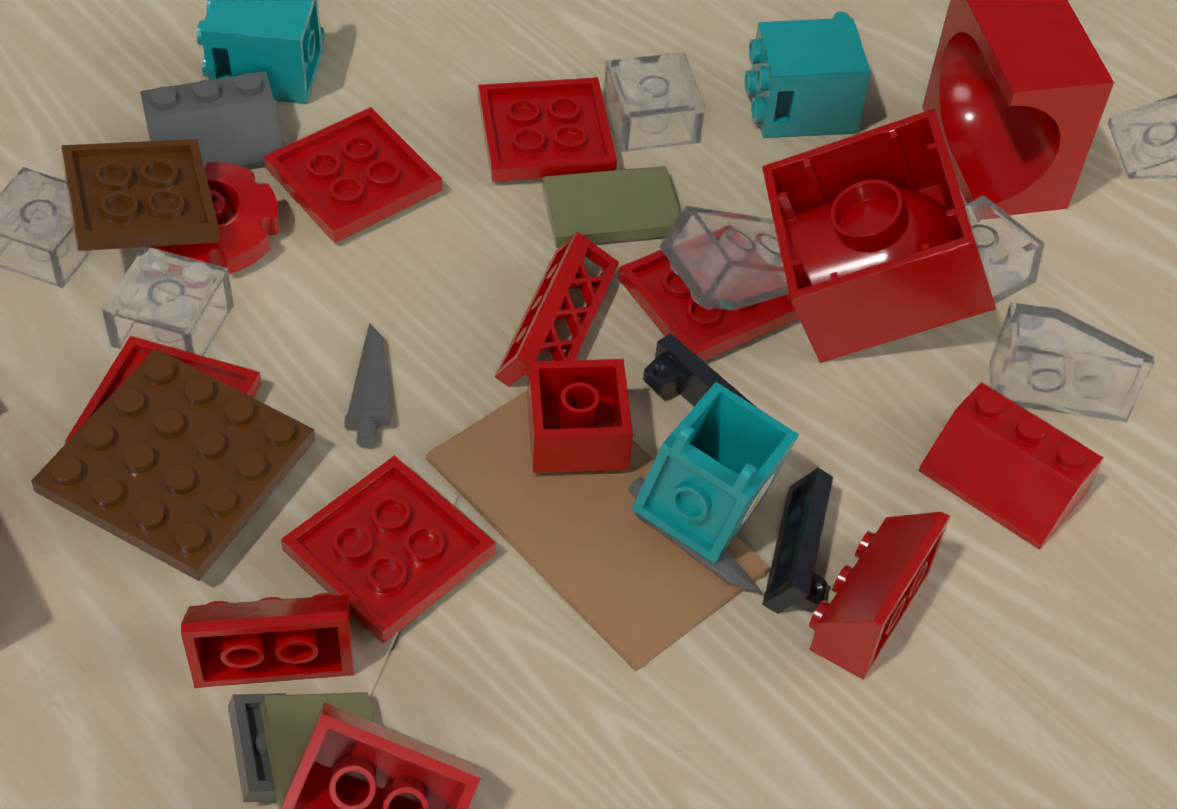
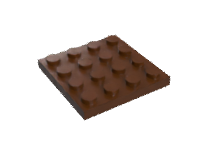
M155 348L31 482L35 493L193 579L200 581L314 443L315 432L313 428Z

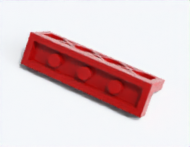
M578 231L558 248L494 377L510 387L522 376H528V361H536L539 353L551 352L554 361L575 360L619 261ZM585 256L602 268L600 276H588L583 262ZM580 288L586 303L584 308H574L568 292L569 289ZM565 319L572 337L569 340L560 341L553 323L555 320Z

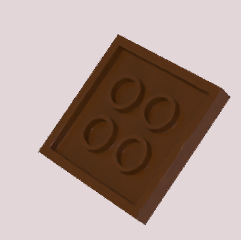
M197 139L61 145L62 163L78 251L218 242V222Z

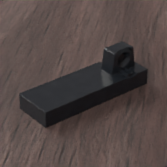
M671 333L657 341L655 359L644 369L643 381L660 396L675 390L692 406H695L714 383L717 382L754 405Z
M819 467L789 486L762 603V605L777 614L793 605L808 612H813L820 602L824 600L827 581L816 574L813 569L816 564L833 476Z

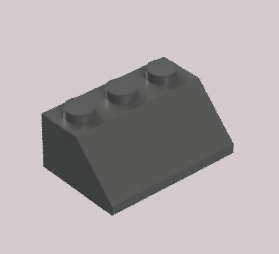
M266 71L140 91L150 141L197 139L204 167L207 162H224L242 166L249 170L264 168V156L283 148L274 98Z

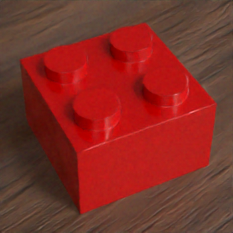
M624 359L528 361L527 405L533 473L629 470L633 429Z

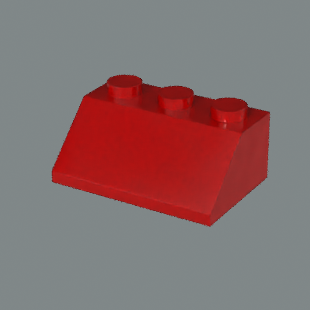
M980 382L955 409L921 463L919 472L1040 550L1088 493L1104 457L988 385Z
M942 511L891 516L884 519L876 533L868 530L856 550L855 557L859 558L853 568L848 565L842 568L832 588L836 595L830 604L822 600L810 620L809 628L815 630L809 650L864 680L929 575L950 516Z
M319 593L312 597L292 599L266 597L259 601L238 603L213 601L206 605L189 606L181 622V636L194 688L354 676L349 594Z
M324 702L300 756L280 809H468L481 777L477 765Z

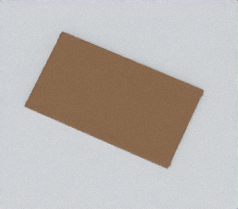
M527 390L426 454V460L635 672L645 667L649 661L745 590V588L729 585L649 524L643 523L635 515V512L631 510L636 498L628 489L637 478L642 477L644 480L646 479L654 462V459L633 439L629 470L533 473ZM735 536L726 548V551L755 583L769 572L770 566L742 540Z

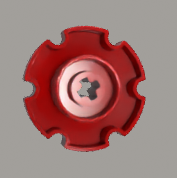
M207 162L204 167L219 227L218 242L142 247L147 255L158 254L160 267L182 276L207 278L212 271L217 269H224L229 274H232L257 262L270 250L268 236L278 234L280 221L274 191L268 183L257 184L253 171L242 166L224 162Z

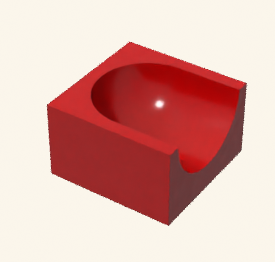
M950 0L922 108L924 112L935 108L959 188L974 219L1068 209L1114 81L1068 0Z
M935 108L762 166L790 300L819 363L996 309Z

